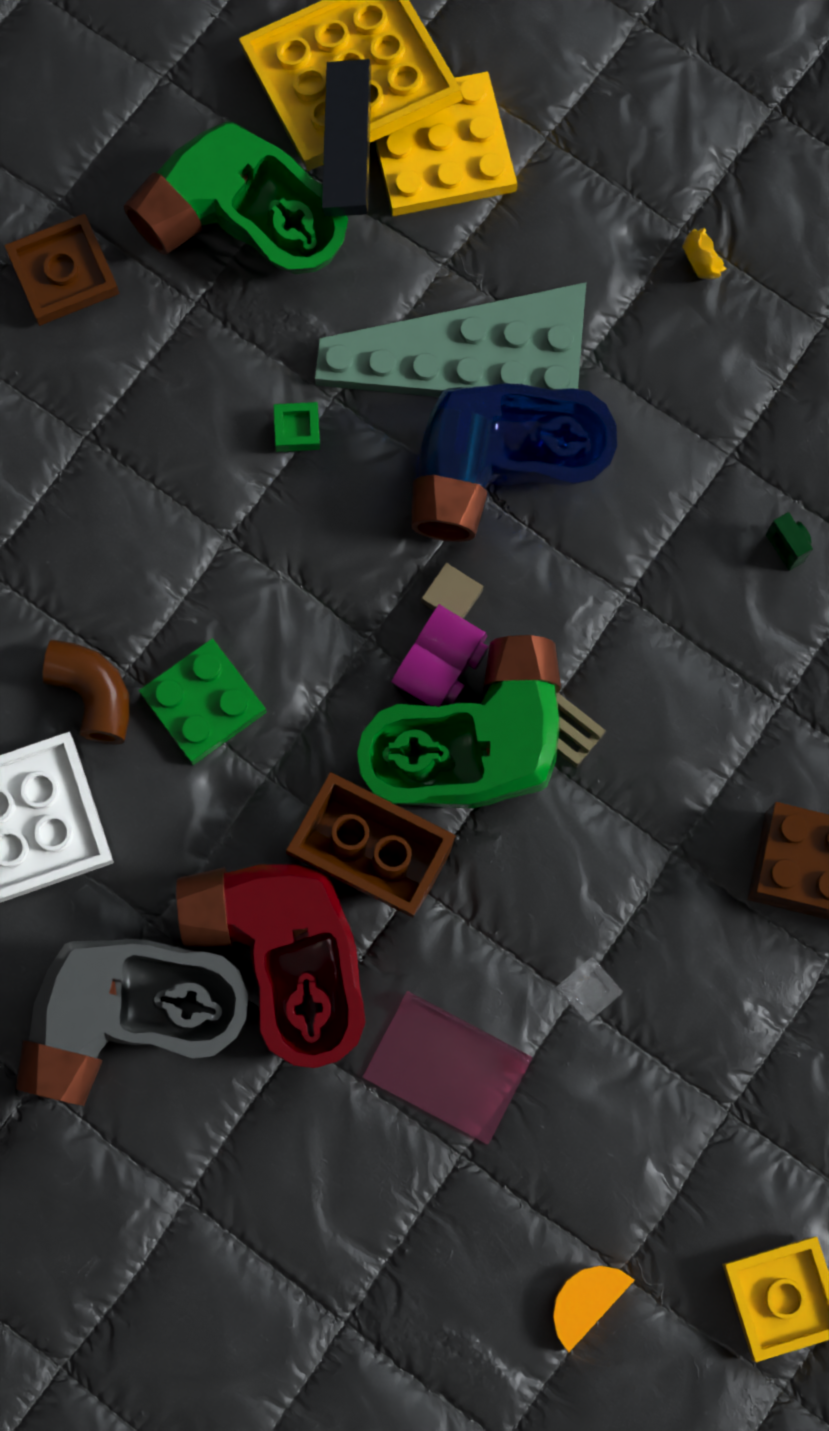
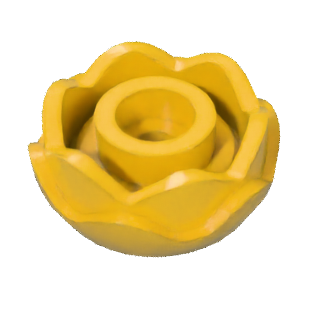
M705 227L698 231L693 229L685 238L682 246L698 278L707 280L719 278L721 272L725 271L726 268L723 260L714 250L712 239L705 233Z

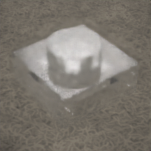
M593 956L556 987V990L585 1024L623 993Z

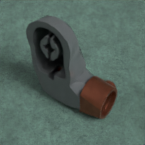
M149 940L71 941L64 944L48 968L34 1002L29 1041L23 1040L16 1089L84 1106L103 1061L97 1059L98 1054L108 1041L130 1045L152 1044L191 1059L215 1056L237 1038L247 1017L248 993L240 971L221 955L202 951H189Z

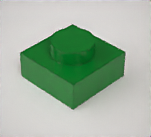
M318 402L274 404L276 452L320 450Z

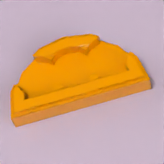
M599 1265L580 1269L564 1281L555 1296L553 1321L556 1336L568 1353L635 1279L617 1268Z

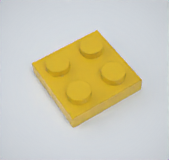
M817 1236L722 1264L752 1361L759 1362L829 1340V1271Z

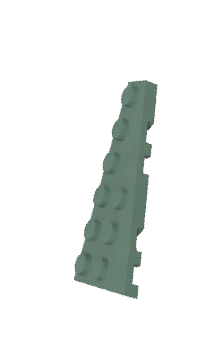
M586 282L320 338L315 384L316 386L575 410L578 395Z

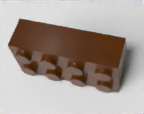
M775 802L765 812L747 900L829 920V814L780 802Z

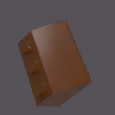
M330 772L290 842L286 854L413 918L441 872L451 852L456 835Z

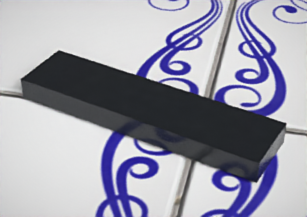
M370 59L327 62L322 191L324 217L368 214L372 71Z

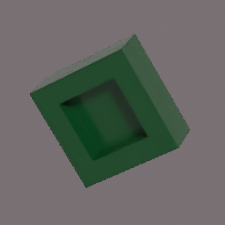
M789 512L773 520L765 534L789 571L804 563L813 550L808 530L801 522H795Z

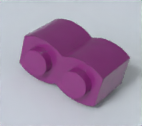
M439 604L425 624L415 644L404 658L391 682L428 706L440 707L457 703L466 685L460 682L469 666L476 670L489 650V646L484 644L487 638L486 632Z

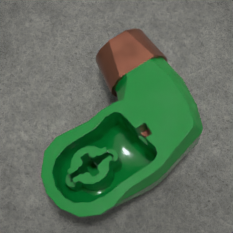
M229 121L201 132L178 148L157 173L153 172L123 207L130 222L141 236L161 254H168L203 229L202 225L218 222L225 232L235 239L251 245L276 268L295 275L317 272L330 264L344 242L348 224L347 216L324 217L322 210L323 184L310 176L292 157L279 147Z
M534 635L505 636L491 641L483 688L487 694L481 704L455 703L440 707L396 704L379 711L362 732L357 751L360 775L373 794L393 804L473 809L545 789L548 786L556 763L560 729L556 693L560 692L561 683L556 644L550 639Z

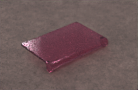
M407 991L362 1078L488 1145L533 1057Z

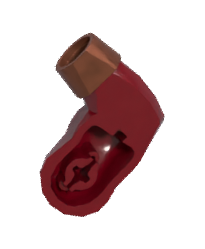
M259 864L227 872L225 867L177 879L178 921L181 939L185 947H233L234 942L250 946L253 969L260 987V1032L271 1052L293 1066L318 1068L338 1062L358 1045L366 1020L364 1002L360 990L357 949L351 928L328 874L318 869L300 865Z

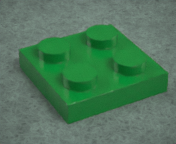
M213 638L138 690L192 765H195L267 713L264 705Z

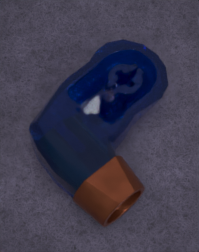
M505 383L448 388L442 391L430 413L418 453L417 478L413 481L412 529L421 535L437 540L469 541L475 538L487 498V490L484 489L487 483L518 485L537 482L570 486L593 480L611 464L618 446L617 424L607 404L590 391L574 388L550 390L523 384Z

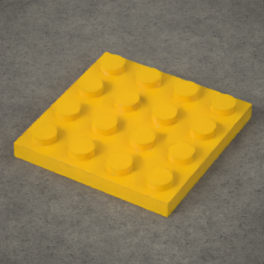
M322 0L239 38L246 58L307 172L323 165L327 62L370 59L372 69L370 143L463 100L460 86L409 0Z

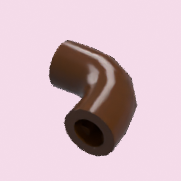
M51 639L44 658L43 683L75 690L81 696L84 702V714L79 734L82 737L104 744H123L129 723V692L119 670L97 651L75 643Z

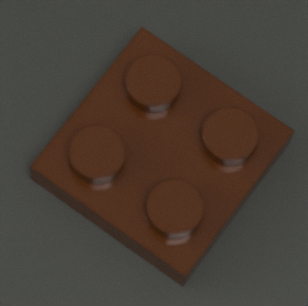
M86 214L4 245L39 326L120 294Z

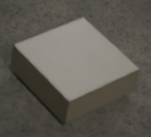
M445 563L422 597L421 603L433 611L440 604L464 619L483 592L484 586L448 563Z

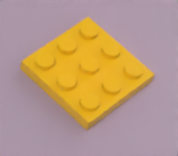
M488 71L455 78L462 91V101L374 141L392 217L516 192L517 180Z

